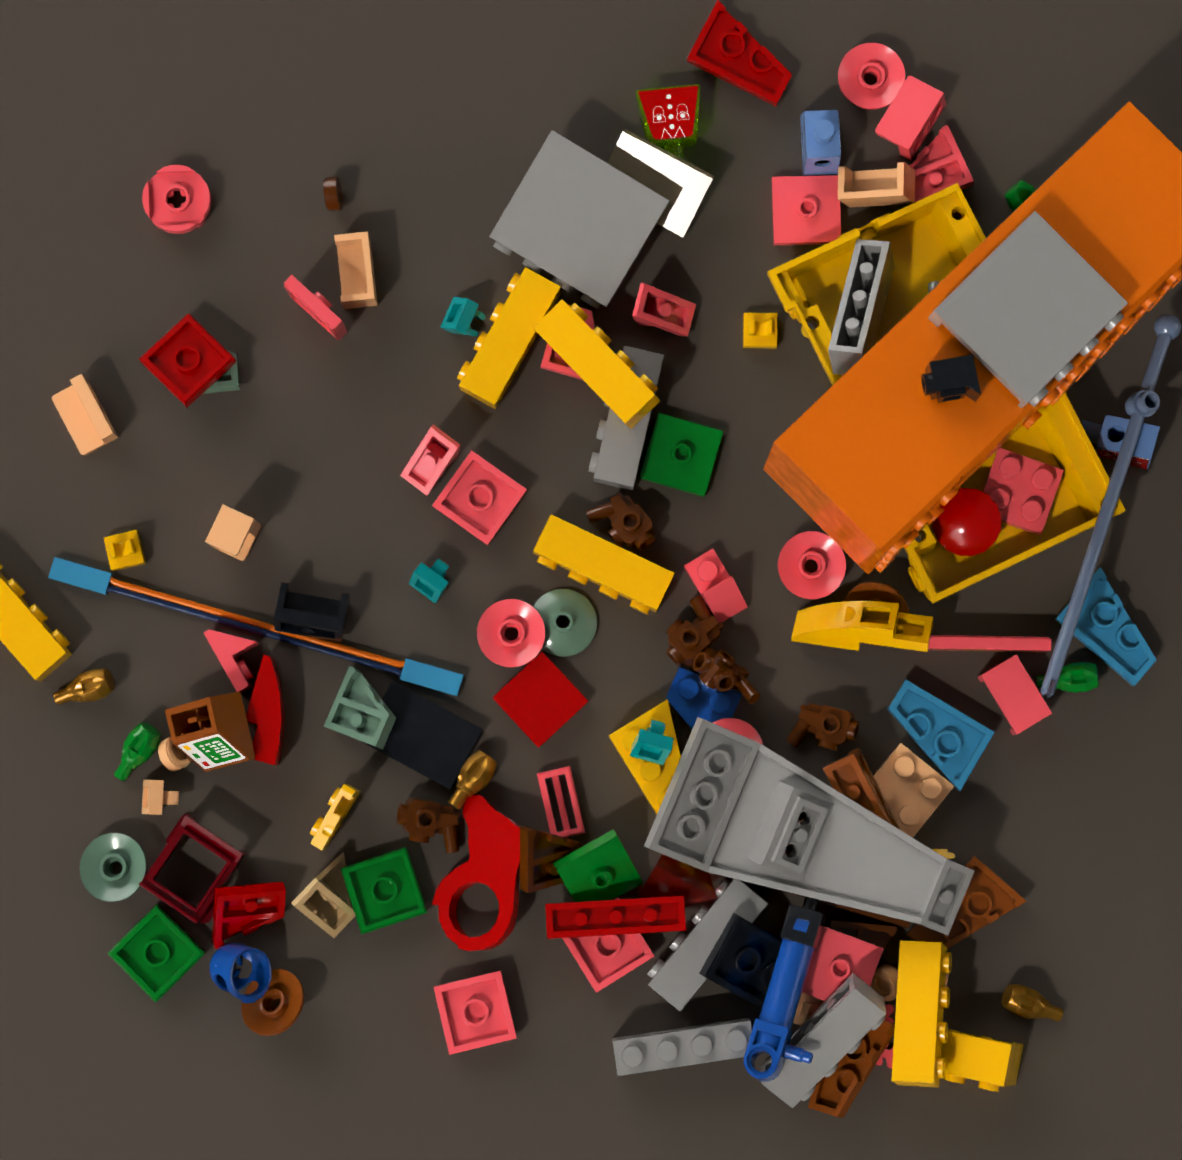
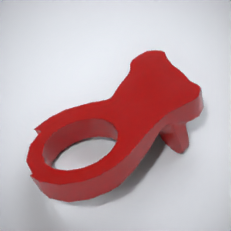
M473 795L467 798L462 810L463 817L468 826L469 860L456 867L442 879L435 891L432 905H438L439 922L445 935L458 945L459 949L483 951L491 950L502 944L512 933L516 924L519 901L520 826L514 820L497 811L485 797ZM475 884H485L494 891L498 899L499 914L496 923L489 932L478 937H472L460 928L456 916V907L460 896L466 889Z

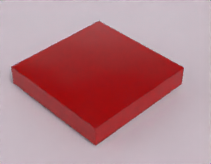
M189 313L139 358L141 364L186 408L236 363L235 358Z
M543 652L536 656L492 697L538 748L589 702Z

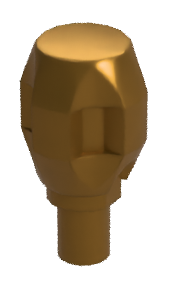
M106 668L89 670L79 674L67 685V688L54 692L53 698L57 705L71 700L73 702L96 701L114 691L115 681L111 672Z
M480 750L471 755L460 770L458 784L456 785L458 789L448 803L460 810L468 797H472L473 794L478 793L488 785L494 776L497 762Z
M1009 984L1002 995V1006L1009 1012L1026 1019H1043L1046 1017L1059 1022L1063 1017V1009L1049 1004V1001L1038 991L1021 984Z

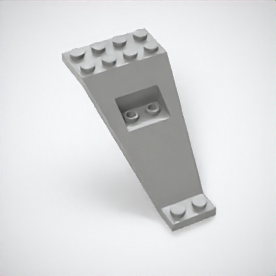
M699 717L696 719L644 844L645 847L708 873L921 924L947 936L950 933L975 871L946 859L764 745ZM804 812L805 818L799 823V816ZM791 844V852L786 855L785 849Z

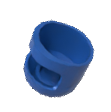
M228 943L218 948L210 961L209 972L215 985L226 992H230L232 996L244 1003L256 1002L263 997L269 988L272 978L269 958L263 951L241 943ZM242 956L252 963V972L248 978L234 979L240 973V970L236 969L233 972L234 963L236 961L237 965L242 966L240 958ZM249 982H258L257 990L251 994L243 995L239 993V990L244 988Z

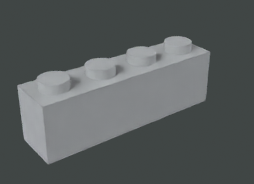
M856 240L828 348L833 374L844 375L876 343L895 267L891 243L888 241Z
M624 346L623 352L635 364L631 370L639 378L645 374L657 386L664 355ZM611 408L609 409L607 420L600 419L596 439L602 440L600 452L592 453L588 472L594 473L593 482L633 491L651 411L632 429Z
M724 878L712 893L717 898L710 907L707 908L704 904L690 920L695 925L686 935L681 931L670 944L669 948L673 952L664 962L659 958L647 973L651 977L647 983L648 986L679 1011L684 1008L707 978L699 974L732 914L735 913L753 923L768 904L740 880L732 878L729 881Z
M852 973L791 1037L790 1045L811 1052L813 1054L812 1062L808 1064L785 1058L779 1076L772 1081H761V1084L791 1108H794L801 1100L806 1101L813 1094L816 1084L823 1077H830L837 1069L839 1061L847 1053L852 1054L860 1046L862 1038L870 1030H876L883 1023L886 1017L884 997ZM771 1057L761 1066V1072L767 1071L772 1064Z
M749 1018L612 1038L617 1075L623 1076L742 1058L745 1055L752 1032L751 1021Z

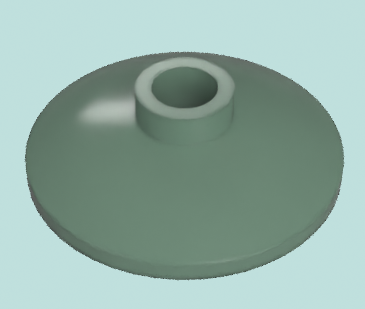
M570 589L552 590L541 596L533 607L541 615L545 626V641L542 650L546 653L558 657L573 656L582 652L592 642L597 629L596 612L590 601L579 592ZM560 616L568 617L570 620L569 626L559 628L556 624L557 618Z
M107 833L97 837L86 847L80 860V877L84 887L91 895L106 902H119L134 895L141 887L139 883L147 874V859L144 850L136 840L121 833ZM120 862L122 871L115 875L113 873V865Z

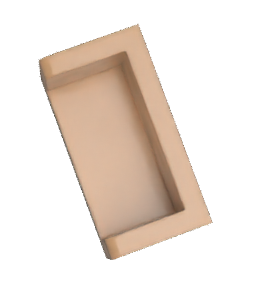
M905 162L897 163V168L863 171H852L846 166H839L838 200L850 208L915 203V170Z
M368 231L334 235L338 254L342 292L340 297L343 308L352 309L378 306L372 246Z
M222 505L205 542L214 549L240 561H245L262 525L254 518L226 505Z

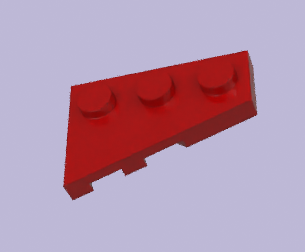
M717 0L686 62L776 107L792 74L765 46H761L747 32L748 29L740 21L737 22L726 10V7Z

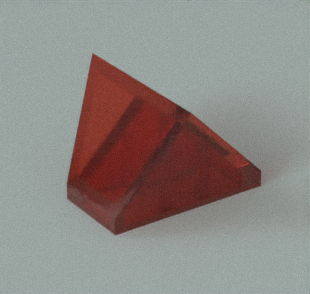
M663 854L658 858L639 894L644 898L684 895L685 907L717 899L708 872Z

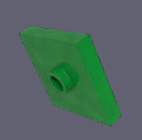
M658 413L639 479L705 497L723 431Z
M614 829L553 863L575 902L614 900L643 884Z
M406 847L341 868L361 935L427 913Z
M159 904L108 952V955L155 1003L206 954Z

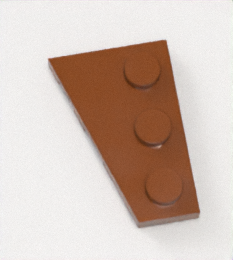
M972 856L964 866L975 871L949 935L947 936L917 923L906 934L913 941L942 942L949 949L969 937L972 933L994 922L1002 915L1027 901L978 858Z
M883 1021L876 1030H870L862 1038L858 1049L852 1054L847 1053L839 1061L835 1072L828 1078L823 1077L816 1084V1088L810 1097L808 1108L844 1118L892 1038L895 1024Z

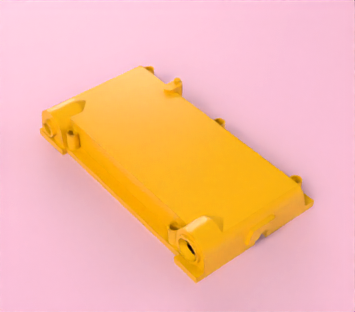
M958 183L896 212L882 215L861 228L852 229L838 236L836 240L767 271V275L786 313L792 319H797L802 324L801 332L804 337L809 338L832 386L843 375L833 374L828 348L856 240L888 241L891 243L895 267L876 339L877 343L928 294V284L930 282H941L986 239ZM956 215L960 220H956L952 216ZM812 323L814 329H810L808 324ZM1066 393L1053 406L1050 404L1046 408L1042 406L1038 410L1042 416L1028 430L1022 425L1000 447L1064 470L1042 534L1038 536L1001 522L999 536L989 549L974 556H959L943 547L937 540L933 529V522L930 525L927 523L920 531H917L920 534L919 538L921 541L918 542L915 539L905 551L908 554L910 563L908 572L914 586L919 592L923 591L932 604L1095 526L1110 478ZM996 452L958 489L973 488L983 491ZM1120 498L1118 499L1113 517L1126 511Z

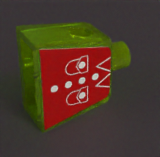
M700 84L636 90L635 101L646 140L685 160L683 147L694 146L697 141Z

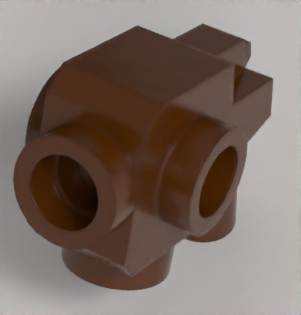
M619 492L616 496L610 498L611 502L586 510L590 523L607 517L612 521L610 523L612 529L608 531V534L619 547L625 545L628 549H635L637 547L638 550H644L655 540L653 536L655 533L653 522L638 504H634L628 495L623 496Z
M701 595L690 600L697 618L692 623L688 620L683 622L681 619H678L666 632L669 644L666 654L677 666L683 663L686 666H693L695 656L699 652H704L706 648H711V645L721 636L720 631L724 628L723 623L717 622L715 616L711 615Z
M706 648L704 652H699L695 656L693 669L700 673L699 678L706 686L712 689L717 688L721 692L728 691L731 688L738 689L750 704L758 701L760 694L746 679L749 676L748 671L744 667L735 664V659L724 650L717 652L711 648Z
M809 703L807 706L802 704L800 706L801 713L798 716L800 719L786 739L789 744L797 748L806 733L810 732L816 734L815 738L819 739L818 746L837 751L839 745H844L849 740L855 741L860 722L855 720V716L851 711L829 705L821 706Z
M412 797L406 800L405 804L399 805L397 824L402 825V828L409 834L408 840L429 843L430 837H434L435 833L443 834L446 853L460 851L456 825H458L457 818L460 816L459 810H454L450 805L439 804L433 800Z

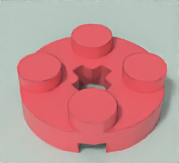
M169 165L158 170L150 182L146 183L142 194L143 208L154 225L171 234L188 233L204 225L212 203L211 192L204 179L193 169L184 165ZM175 191H180L181 196L186 197V201L181 203L179 208H175L172 203H168V198L174 197Z

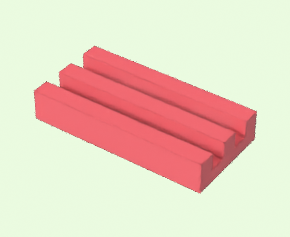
M567 766L537 773L550 833L565 838L585 833L571 767ZM563 774L566 777L577 828L570 829L559 781V775ZM552 777L564 829L561 832H557L545 781L546 778Z

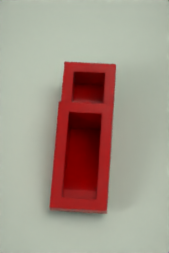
M263 655L246 718L247 722L257 724L253 739L256 759L253 760L278 766L284 739V698L274 658Z

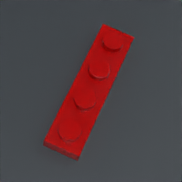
M684 895L545 904L547 939L686 931Z

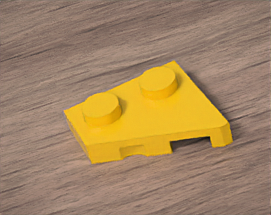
M343 784L341 788L337 787L328 802V805L331 807L325 818L320 816L309 833L314 836L310 844L322 851L326 850L361 791L349 784Z

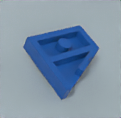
M679 667L665 699H668L669 704L692 730L697 717L711 723L723 718H732L742 694L731 689L725 692H721L717 688L712 689L700 680L699 675Z

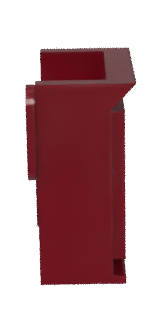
M185 814L179 819L167 837V845L139 885L194 923L201 922L205 924L213 917L215 888L225 887L247 853L237 850L197 823L196 819L190 814ZM186 835L227 862L196 908L155 880Z

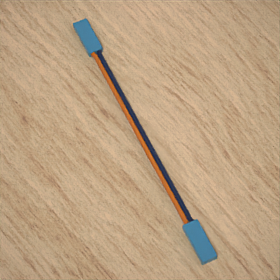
M54 557L48 576L49 579L104 595L113 592L394 673L402 681L457 697L464 676L407 658L405 661H398L325 639L274 631L273 624L117 580L113 577L112 573Z

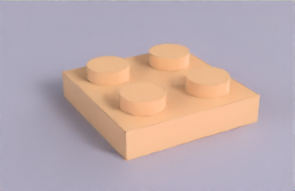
M902 743L897 745L873 775L899 829L911 837L916 835L954 787V785Z

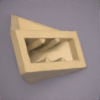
M344 852L318 874L291 902L295 908L333 938L355 917L341 872V868L346 867Z

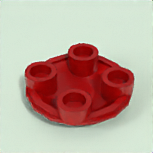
M973 488L958 489V494L944 507L940 505L944 512L933 522V529L937 540L946 550L959 556H974L985 552L996 542L1001 531L1002 517L997 502L988 494Z

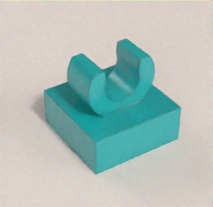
M453 297L440 328L453 334L478 336L479 332L473 330L470 324L473 317L478 320H485L486 316L481 311H477L478 303L468 298Z
M439 558L431 568L421 562L413 572L409 585L436 604L443 596L449 584L443 577L450 566Z
M651 720L650 728L648 727L647 730L640 729L632 743L630 756L663 765L672 750L674 738L663 735L665 723Z

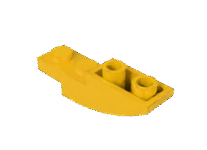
M881 601L826 603L797 611L791 641L859 651L861 643L928 652L934 617L899 612V603Z

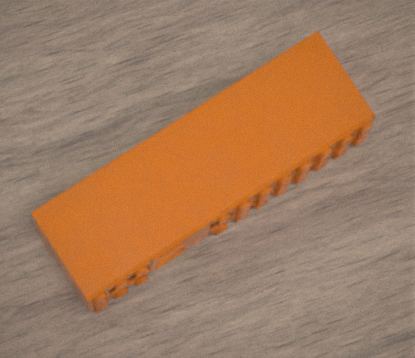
M1129 101L773 442L763 470L864 572L870 574L876 568L881 573L895 559L902 548L906 549L920 535L917 531H920L927 523L930 525L944 512L940 505L944 507L958 494L959 491L957 489L1022 425L1028 430L1042 416L1038 411L1042 406L1045 408L1049 404L1053 406L1073 385L1074 381H1079L1091 369V366L1098 358L1101 359L1122 335H1126L1147 311L1152 310L1163 299V296L1182 280V152ZM1034 211L1128 302L1120 311L1125 317L1110 332L1103 328L1095 336L1100 342L1086 356L1083 357L1078 353L1070 361L1074 368L1059 382L1053 378L1045 386L1049 393L1034 407L1028 402L1021 409L1018 406L1020 401L974 355L973 358L981 392L976 402L964 396L963 399L938 403L937 399L931 400L930 395H924L921 374H925V369L929 362L972 355L943 324L937 328L928 319L929 315Z

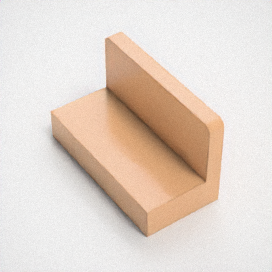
M80 374L70 379L72 386L53 395L52 401L80 454L85 456L119 437L89 380L83 374Z

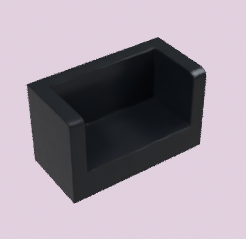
M281 582L274 615V631L342 642L350 605V594L342 593L341 601L289 592V583Z

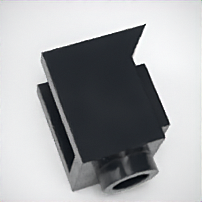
M973 354L929 362L925 369V374H921L924 395H930L931 400L937 399L938 403L963 399L964 396L976 402L981 395Z

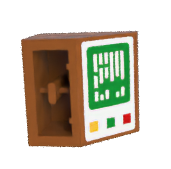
M240 691L210 696L165 710L172 744L205 772L256 759Z

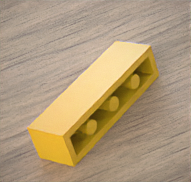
M526 267L521 275L515 273L507 287V291L510 292L505 304L499 302L490 317V320L494 322L488 334L484 331L480 334L473 348L478 352L471 363L468 361L464 363L457 376V379L461 381L459 384L461 391L495 410L538 335L533 327L553 308L561 294V286Z
M561 299L533 329L611 410L632 429L660 402L659 398L654 394L658 387L645 374L639 378L631 370L635 364L622 350L615 354L609 348L608 344L612 340L598 326L592 330L584 322L589 316L575 302L569 306Z
M552 514L533 550V554L539 556L536 561L539 564L555 570L558 565L570 571L567 577L583 585H586L589 580L600 586L598 590L600 593L617 600L619 595L631 600L629 605L631 608L647 615L649 610L657 612L675 574Z
M0 572V641L34 680L42 682L72 655L66 648L70 645V642L58 629L52 632L44 622L48 619L46 614L35 603L30 606L22 596L26 592L14 578L8 581Z
M900 940L891 1081L897 1085L939 1088L940 1079H944L946 1075V1058L941 1057L942 1043H947L948 1023L943 1022L944 1008H949L950 989L945 987L946 973H951L952 954L947 952V947L942 942Z

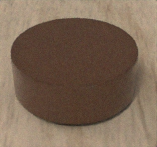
M338 176L326 177L323 181L326 208L329 211L342 210L343 195L340 179Z

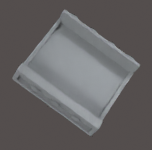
M551 130L489 237L496 241L493 247L508 256H511L514 251L525 258L522 263L523 265L538 274L544 269L554 275L551 280L552 282L561 286L566 291L574 287L583 293L580 298L581 300L598 309L600 304L605 307L609 305L613 295L670 201Z
M1034 211L929 315L928 319L937 328L943 324L1020 401L1018 406L1022 409L1028 402L1033 407L1049 393L1045 386L1053 378L1058 382L1062 380L1074 368L1070 361L1078 353L1083 357L1086 356L1100 342L1095 336L1103 328L1110 332L1125 317L1120 311L1128 302Z

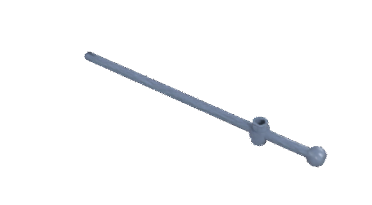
M1162 314L1155 321L1154 331L1157 339L1140 390L1131 394L1125 402V411L1131 418L1042 683L1041 694L1044 696L1047 693V698L1055 693L1146 417L1153 415L1160 406L1159 396L1154 392L1170 341L1175 339L1181 332L1179 319L1170 314Z

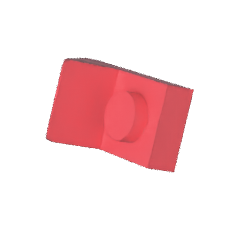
M640 283L632 317L639 326H655L678 336H688L696 304L648 284Z
M433 424L400 476L426 496L429 495L447 467L458 458L461 445Z
M714 549L684 565V569L717 622L723 623L748 608L733 576L728 574Z
M210 629L205 631L206 639L236 692L240 691L242 694L251 689L253 686L249 679L254 676L245 660L243 659L238 662L236 657L256 647L259 643Z

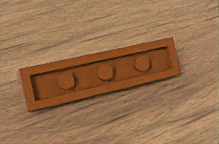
M860 748L823 767L833 789L899 829Z

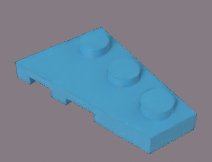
M1099 567L1094 572L1073 636L1131 686H1135L1157 659L1136 624H1133L1119 596L1113 591L1104 571ZM1069 602L1055 618L1060 625L1063 623Z
M906 679L887 708L958 791H961L995 732Z

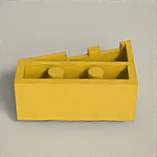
M668 699L608 736L656 815L681 758ZM651 720L665 723L663 735L674 738L672 750L663 765L630 756L632 743L639 730L650 728Z
M948 1029L947 1043H942L941 1057L946 1058V1075L944 1080L965 1084L966 1078L979 1081L978 1088L999 1092L1000 1086L1016 1085L1023 1044L1016 1042L1008 1043L992 1039L991 1037L976 1036Z

